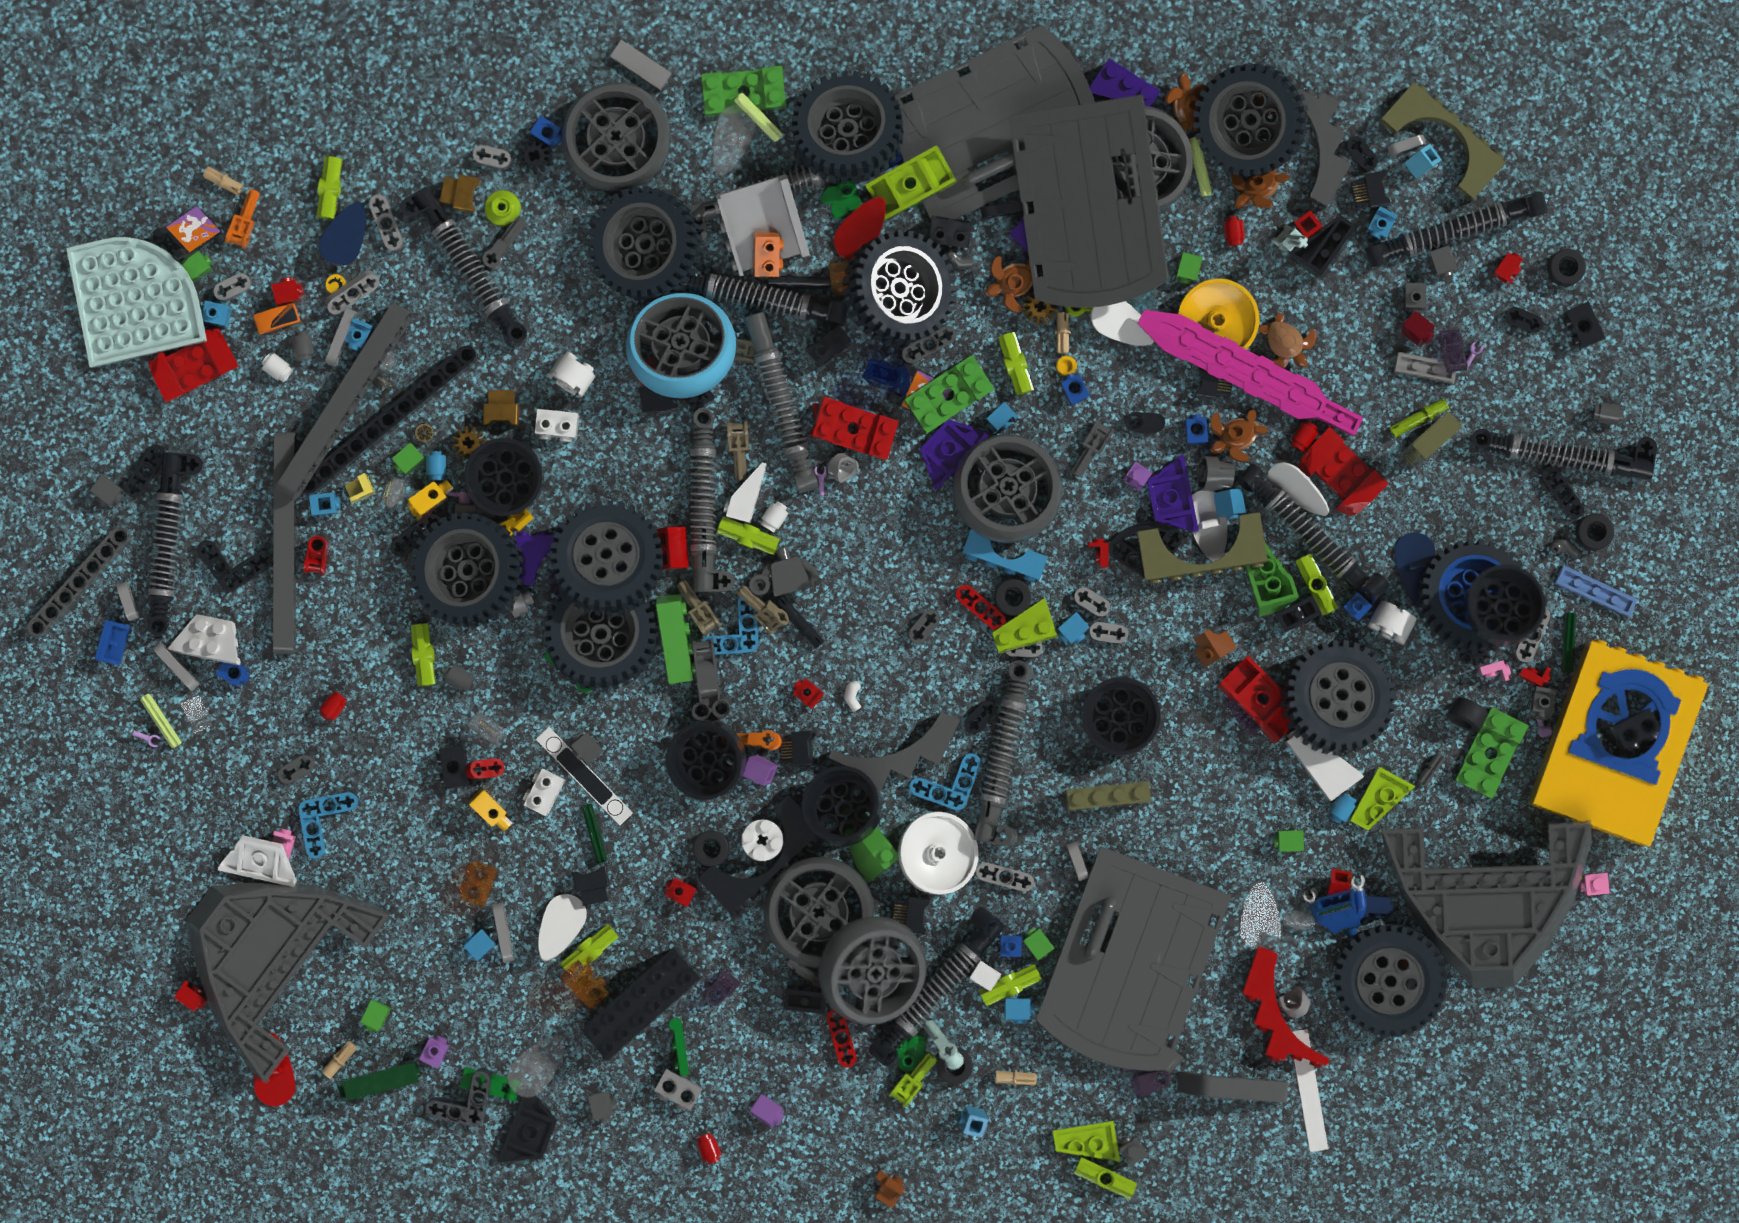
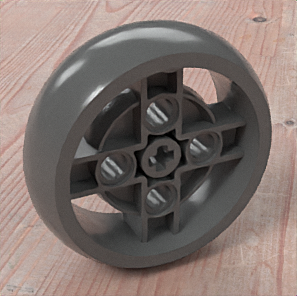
M621 82L600 84L585 91L569 108L562 126V149L571 169L587 184L601 190L613 192L625 189L631 190L632 187L642 186L652 179L665 163L671 145L669 120L660 103L640 87ZM609 98H625L635 101L637 104L630 110L623 107L603 109L598 102ZM584 116L590 122L586 131V144L588 148L580 155L576 146V130L580 119ZM600 118L608 119L607 125L603 127L597 125V121ZM635 119L637 124L635 127L629 128L626 126L627 120ZM653 119L657 132V142L654 152L649 158L643 152L647 139L645 125ZM620 133V140L617 141L615 139L614 141H612V134ZM599 146L607 148L604 155L596 154V149ZM628 147L636 150L633 156H626L624 154ZM602 164L610 167L629 165L635 172L624 176H607L595 170Z
M1145 106L1156 186L1164 179L1166 174L1171 175L1168 185L1158 196L1160 212L1176 202L1185 191L1192 173L1193 154L1190 141L1181 125L1166 112L1151 106ZM1154 127L1157 130H1159L1167 140L1171 153H1168V149L1165 143L1157 135L1154 134ZM1113 156L1114 177L1120 184L1125 186V194L1116 186L1117 199L1128 198L1124 162L1121 163L1118 156ZM1157 158L1161 161V167H1158L1156 164Z
M1003 434L985 438L973 445L962 456L953 476V499L957 511L963 521L974 532L986 539L1001 543H1016L1030 539L1049 526L1060 507L1062 481L1057 465L1044 448L1025 437ZM997 452L1015 453L1031 462L1025 465L1015 459H1001ZM976 463L982 472L977 482L978 495L970 499L967 482L969 473ZM991 469H998L1001 475H994ZM1021 474L1026 475V476L1028 477L1029 481H1028V482L1022 481V480L1020 479L1019 475H1021ZM1044 478L1047 488V499L1043 510L1038 514L1033 504L1037 498V482ZM1005 485H1006V487H1008V486L1011 487L1010 492H1009V490H1007V491L1004 490ZM986 496H993L995 498V502H988L986 500ZM1014 502L1022 503L1023 509H1017ZM990 513L999 518H1014L1018 526L1000 525L985 518L984 515Z
M828 857L805 858L790 864L782 870L770 885L764 902V923L774 946L785 957L797 964L819 968L822 953H810L803 949L809 941L825 943L832 938L838 931L830 928V921L832 919H839L842 923L841 928L849 923L850 909L844 893L850 886L855 891L859 901L860 918L874 916L873 897L862 876L846 863ZM813 871H825L835 874L829 883L818 881L800 887L793 882L797 877ZM828 890H834L837 893L835 901L831 902L826 899L825 894ZM804 894L808 897V903L805 906H800L797 903L798 895ZM781 896L790 902L788 916L794 931L788 939L784 935L778 919V906ZM823 907L825 915L823 917H815L814 908L819 909ZM804 923L811 924L813 927L812 933L808 935L803 934L801 926Z
M870 916L854 920L838 930L828 941L822 952L818 971L820 989L831 1009L849 1021L859 1024H880L890 1021L904 1013L919 996L926 977L925 952L914 932L897 920L881 916ZM889 936L898 938L904 943L907 957H900L898 952L888 944ZM838 984H845L848 990L857 996L856 1004L846 1002L841 998Z

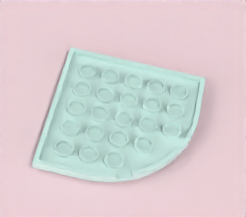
M128 237L108 238L66 248L89 366L91 368L207 341L200 303L193 281L184 267L166 250L150 242Z

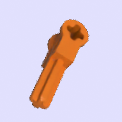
M248 190L240 215L234 214L226 234L225 243L239 245L242 249H246L255 225L251 218L260 196L258 191Z
M765 730L762 733H737L744 746L763 747L774 751L782 744L780 735L770 730ZM721 737V744L727 745L726 739ZM772 737L773 741L767 743V740Z

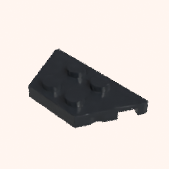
M528 1087L525 1088L497 1160L499 1163L543 1159L558 1121Z

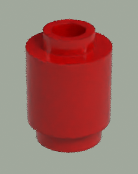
M1239 216L1226 217L1227 221L1223 222L1227 245H1243V239H1245L1243 220H1239Z
M1309 421L1306 424L1301 422L1291 438L1290 445L1304 453L1319 434L1316 431L1317 427Z
M334 690L332 694L329 693L318 708L321 711L319 715L328 722L331 719L335 721L345 708L347 699Z
M711 1133L696 1139V1147L703 1163L708 1162L710 1165L720 1160L719 1156L722 1153L716 1138L712 1137Z

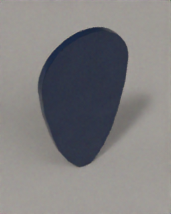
M355 202L347 206L325 230L319 242V251L326 262L336 266H344L352 263L358 257L366 226V214L362 203Z
M1412 532L1398 540L1394 555L1403 588L1410 600L1417 605V601L1420 599V597H1417V591L1420 588L1418 584L1423 577L1422 574L1435 558V547L1431 539L1426 535Z

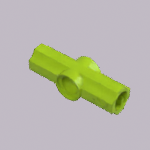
M324 157L322 178L319 179L317 218L335 219L337 198L340 197L341 193L340 175L342 158Z
M1015 332L998 337L1004 356L1005 368L1011 377L1016 395H1023L1033 391L1034 389L1027 371L1026 359L1020 350Z
M722 517L717 530L718 534L736 540L737 543L752 549L756 548L771 555L775 554L780 541L779 538L761 532L760 529L746 523L741 524L727 517Z
M1311 553L1296 560L1295 563L1306 583L1307 590L1313 596L1322 613L1321 615L1324 616L1338 609L1326 580L1319 571ZM1314 579H1318L1321 582L1322 587L1320 590L1312 588L1311 582Z
M429 624L411 625L413 664L416 666L418 687L436 685L433 664L435 663V655L430 640Z
M607 924L592 938L589 937L576 948L577 950L560 964L572 977L585 965L598 958L619 936Z
M1035 964L1016 973L1012 972L999 978L991 991L982 988L979 992L985 1005L988 1006L1004 997H1011L1042 979Z
M1083 1157L1078 1161L1074 1174L1128 1199H1131L1137 1186L1136 1182ZM1109 1173L1111 1175L1110 1182L1106 1184L1100 1182L1101 1174Z

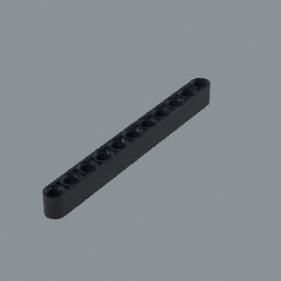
M468 345L461 347L321 462L310 479L315 482V487L310 491H307L305 488L303 492L308 495L317 494L477 362L478 354L475 349ZM466 351L473 352V358L469 361L463 360V354ZM450 364L457 365V371L453 374L447 372V367ZM434 377H441V384L434 387L431 385ZM421 389L425 390V397L421 400L416 399V392ZM404 402L410 404V409L406 413L400 411V405ZM388 415L394 417V422L390 426L384 424V419ZM372 428L378 430V436L374 439L368 436V432ZM356 441L362 442V449L358 452L352 449ZM340 454H345L346 462L339 465L337 457ZM329 467L331 470L330 475L323 478L321 470Z

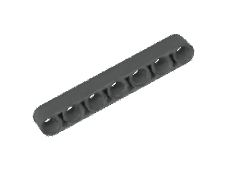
M116 527L106 536L29 621L27 630L30 635L42 638L55 627L130 544L132 535L129 530L123 527ZM123 531L126 535L125 540L118 542L117 534ZM109 546L112 553L109 557H104L103 550ZM92 562H96L98 569L91 573L89 565ZM82 577L84 585L77 588L75 581L77 578ZM65 592L70 594V600L67 603H63L61 599ZM54 607L57 611L56 616L49 618L48 610ZM40 622L43 630L37 634L34 631V626Z

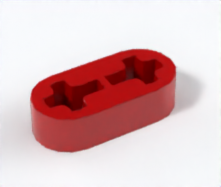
M496 758L476 760L467 764L465 772L470 779L474 780L494 778L503 774L504 764L500 759ZM496 766L497 770H488V767ZM473 768H481L482 771L474 772Z

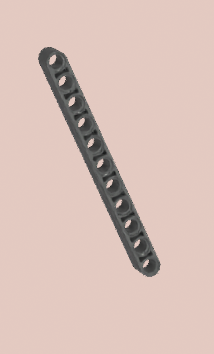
M393 303L388 308L277 484V491L293 500L299 498L412 319V312L396 303Z
M275 432L274 654H295L297 499L293 500L276 489L280 478L297 453L296 432Z

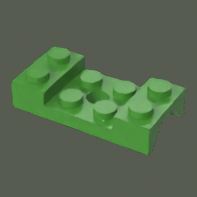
M782 66L730 73L701 74L706 117L745 113L734 102L741 87H747L750 90V94L747 97L760 111L787 109Z
M971 355L905 398L903 402L920 423L924 434H927L994 390V387L974 356ZM945 389L952 390L954 394L952 400L947 401L943 398V391Z
M1490 707L1487 712L1488 716L1481 730L1477 732L1454 781L1481 793L1489 799H1493L1503 774L1529 725ZM1489 747L1494 748L1496 751V756L1493 759H1488L1485 756V751Z

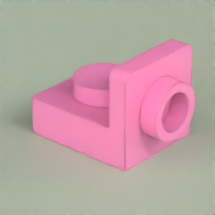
M1504 660L1477 668L1479 676L1485 675L1486 678L1498 675L1497 671L1500 672L1502 681H1508L1509 675H1511L1509 665L1505 664Z
M280 828L279 831L273 832L272 842L282 844L288 860H290L296 836L291 835L292 831Z
M1608 873L1582 875V880L1579 883L1580 892H1583L1584 896L1609 894Z

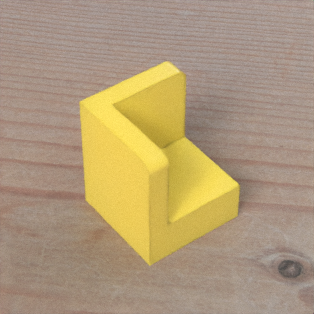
M365 473L357 476L358 479L345 484L352 503L375 494L371 482Z

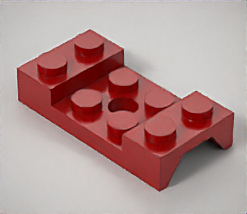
M825 396L819 397V411L815 424L809 431L808 436L881 460L888 459L899 421L843 404V402ZM851 422L857 426L854 434L848 432V425Z
M1249 655L1246 656L1217 687L1230 700L1233 699L1261 727L1260 730L1269 740L1276 744L1289 731L1287 724L1291 722L1289 718L1284 719L1282 715L1286 711V708H1281L1280 702L1284 700V697H1280L1282 689ZM1258 694H1264L1267 697L1266 704L1258 702Z

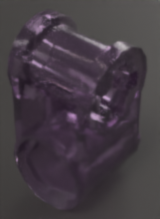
M727 968L707 990L705 995L706 1001L710 1005H719L728 995L735 991L742 981H738L730 973V969ZM725 978H727L733 985H730L725 980ZM713 990L718 991L721 996L720 1000L715 1003L711 1002L708 997L709 993Z
M1154 1070L1130 1078L1136 1098L1149 1095L1154 1091L1167 1087L1171 1082L1169 1072L1166 1070ZM1159 1073L1167 1077L1164 1079L1163 1084L1160 1081H1156Z

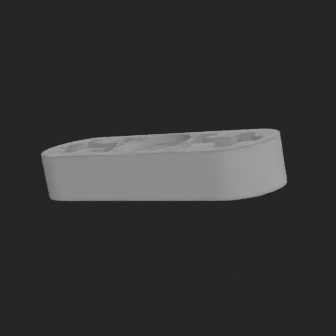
M374 195L369 201V206L383 242L388 250L398 251L403 246V238L388 200L383 195ZM377 199L381 202L384 201V204H382L383 211L386 212L388 210L389 213L381 214L378 207H374ZM386 217L392 220L391 227L387 229L381 227V220ZM392 232L394 238L399 239V241L396 242V247H393L392 244H388L391 241V238L389 234L385 236L384 233Z
M364 271L330 294L325 300V305L329 312L339 314L377 289L379 286L378 277L373 271ZM370 278L372 283L369 284L366 280ZM356 288V295L352 297L347 296V292L350 289ZM336 301L338 306L335 307L332 303Z
M347 308L344 312L325 363L332 366L338 364L346 345L344 340L351 326V321L357 317L356 311Z
M1547 608L1545 619L1541 623L1542 628L1536 630L1538 632L1537 639L1525 640L1529 644H1534V647L1529 646L1527 650L1530 656L1524 659L1521 658L1522 654L1519 652L1524 650L1527 644L1521 642L1517 645L1515 657L1519 662L1526 663L1534 658L1550 619V612Z
M161 641L152 647L154 652L191 691L200 685L198 680Z
M986 862L979 864L976 868V875L982 881L1020 891H1029L1034 886V879L1028 873ZM984 866H988V870L994 872V868H998L996 881L991 880L993 877L991 875H986V878H983L982 873L979 872L980 868L983 869ZM1002 871L1010 873L1011 879L1009 882L1002 883L999 880V874ZM1014 873L1019 874L1017 876L1019 879H1024V876H1027L1028 881L1031 882L1030 886L1026 885L1025 888H1022V884L1018 882L1015 883L1016 886H1012Z
M503 902L493 904V913L503 962L514 961Z

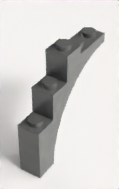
M1299 89L1297 90L1299 95L1303 94L1305 98L1302 100L1303 106L1307 105L1308 111H1305V116H1308V122L1313 131L1318 151V170L1308 200L1326 209L1351 166L1348 158L1341 154L1337 156L1334 154L1345 135V132L1342 131L1343 128L1335 123H1332V125L1328 123L1339 101L1336 100L1337 97L1329 92H1326V94L1322 92L1319 98H1316L1312 91Z
M941 712L934 725L921 739L895 754L875 758H860L847 756L832 750L828 758L832 759L831 764L835 766L844 765L861 770L881 792L891 770L895 771L894 776L904 780L905 777L910 778L920 757L924 758L922 762L932 767L934 764L939 765L960 720Z

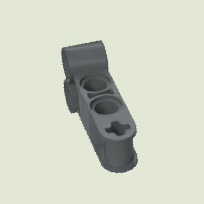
M713 638L709 641L700 642L692 640L699 701L694 703L692 715L697 720H705L710 712H713L716 717L724 718L729 715L731 705L727 699L720 698ZM724 703L727 706V711L719 713L716 710V705ZM703 705L706 707L707 712L704 715H698L695 708Z

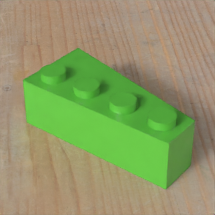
M681 593L657 597L656 607L669 684L693 681V674H696L695 662H691L690 655L693 654L692 642L688 643L687 635L690 634L689 622L685 623L684 615L687 614L686 603H682Z

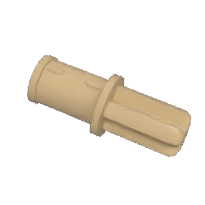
M207 167L203 173L204 178L219 185L220 189L223 187L236 196L240 194L241 188L244 186V184L228 177L227 173L224 175L211 167Z
M1060 312L1056 313L1057 331H1055V334H1057V353L1066 354L1069 352V334H1071V331H1069V313Z
M348 1041L336 1055H332V1060L321 1070L322 1073L329 1079H332L336 1072L346 1065L345 1062L357 1050L356 1046Z
M996 1070V1084H1014V1086L1016 1084L1036 1085L1037 1075L1035 1073L1017 1072V1070L1015 1072Z

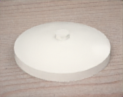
M933 812L916 818L906 827L899 842L898 858L903 874L913 886L925 893L942 895L959 890L972 878L978 864L977 841L974 840L972 830L960 818L949 813Z

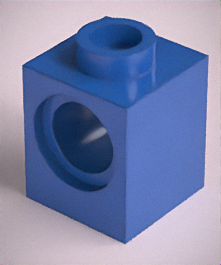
M540 115L530 131L531 136L540 142H544L551 149L561 141L562 129ZM545 129L553 130V135L549 138L543 137L542 133Z
M1074 373L1063 377L1064 381L1060 385L1070 406L1090 397L1080 374L1075 376ZM1072 383L1078 384L1080 391L1075 394L1071 393L1068 388L1069 385Z
M1200 414L1189 415V419L1185 420L1186 445L1208 443L1206 418H1201ZM1198 424L1202 432L1199 435L1193 434L1191 432L1192 425Z
M1357 592L1341 609L1357 622L1372 605Z
M222 662L215 675L240 687L241 684L245 685L248 681L250 669L241 664L235 665ZM237 667L239 669V676L232 679L230 677V670Z
M1000 935V956L1021 957L1022 936Z

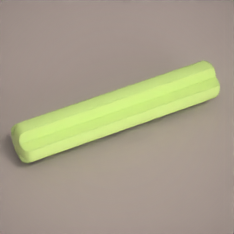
M744 93L736 96L734 102L774 142L782 137L783 133Z
M1196 137L1189 139L1201 196L1206 197L1212 194L1203 151L1199 146L1201 144L1200 139L1196 140Z
M150 694L144 695L140 701L171 748H176L181 744V740Z

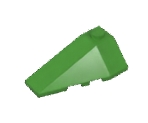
M1266 543L1268 561L1263 563L1264 567L1252 568L1251 565L1244 566L1259 617L1279 612L1299 598L1293 578L1282 567L1281 562L1272 554Z
M844 808L841 814H848L850 812V808ZM863 813L861 820H866L869 816ZM854 827L847 828L846 834H851L854 831ZM877 827L865 840L849 846L856 867L868 882L872 881L899 859L896 850Z

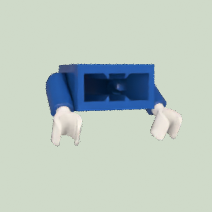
M1361 875V884H1357L1355 877H1353L1351 884L1356 888V892L1350 889L1315 900L1318 896V891L1312 888L1311 893L1313 897H1311L1306 890L1303 897L1307 902H1310L1311 905L1309 907L1316 923L1328 928L1334 934L1344 931L1348 937L1357 933L1356 928L1360 926V919L1364 917L1367 906L1365 891H1362V886L1365 882L1364 876Z

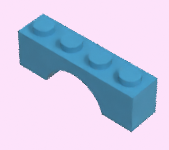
M972 529L962 554L966 555L965 559L977 562V559L985 562V566L996 569L997 566L1004 568L1003 572L1015 576L1016 573L1021 574L1024 580L1032 583L1035 580H1040L1048 556L1028 550L1017 559L1002 558L995 553L989 539L980 536Z

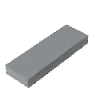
M620 40L610 55V58L660 91L672 75L671 72L623 40Z
M1397 352L1393 373L1454 384L1458 364Z

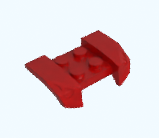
M216 326L205 328L207 338L205 342L189 345L169 356H166L165 351H161L150 358L148 365L151 374L166 403L239 367L219 328Z
M1329 427L1303 455L1298 467L1308 477L1315 473L1343 500L1336 508L1337 511L1353 516L1371 503L1389 483L1375 469L1372 471L1343 443L1344 440Z

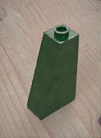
M411 1062L336 1081L342 1102L418 1083V1078L421 1077L418 1065L415 1066V1063Z

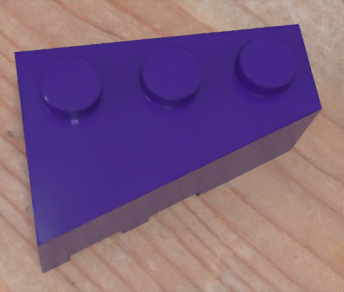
M1110 58L1090 86L1094 98L1107 101L1143 95L1144 105L1151 107L1160 94V90Z

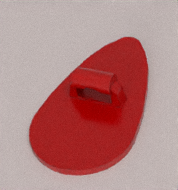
M876 197L863 203L837 229L834 236V245L839 255L844 259L850 260V258L855 256L856 250L862 248L863 244L879 237L886 214V202L883 197Z
M269 1032L272 1036H274L276 1039L282 1042L275 1033ZM288 1053L269 1077L270 1081L268 1083L263 1082L254 1074L255 1093L259 1100L268 1106H281L287 1103L294 1095L296 1083Z

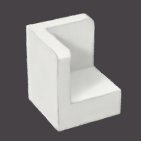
M980 961L970 975L969 980L991 991L1001 974Z

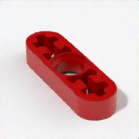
M962 585L957 589V600L992 630H997L1005 625V616L972 587ZM968 589L971 598H974L975 595L978 597L971 607L967 605L971 601L967 598L963 600L960 598L962 595L960 593L961 590L966 591ZM984 602L987 606L986 612L982 614L975 611L976 603ZM990 608L994 610L991 613L994 617H1001L1000 622L1002 624L1000 626L998 624L993 626V620L990 617L987 620L983 618L989 613Z
M831 1010L827 1015V1023L838 1061L843 1067H851L855 1064L857 1056L847 1021L842 1017L839 1023L840 1026L844 1024L845 1029H838L833 1032L832 1028H836V1024L834 1021L831 1022L830 1018L833 1017L835 1011ZM839 1032L847 1034L848 1040L846 1043L839 1044L836 1041V1035ZM850 1044L851 1049L848 1048L847 1051L849 1055H853V1058L850 1060L851 1063L847 1064L846 1061H842L841 1058L844 1057L843 1050L839 1052L838 1047L843 1048Z

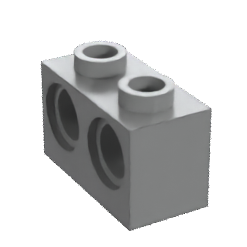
M667 1068L654 1091L658 1093L657 1097L666 1102L669 1099L676 1102L675 1107L685 1112L687 1109L691 1111L703 1087ZM667 1080L674 1083L675 1088L671 1092H667L663 1088V1083ZM685 1090L690 1091L693 1095L692 1100L689 1102L681 1098V1093Z

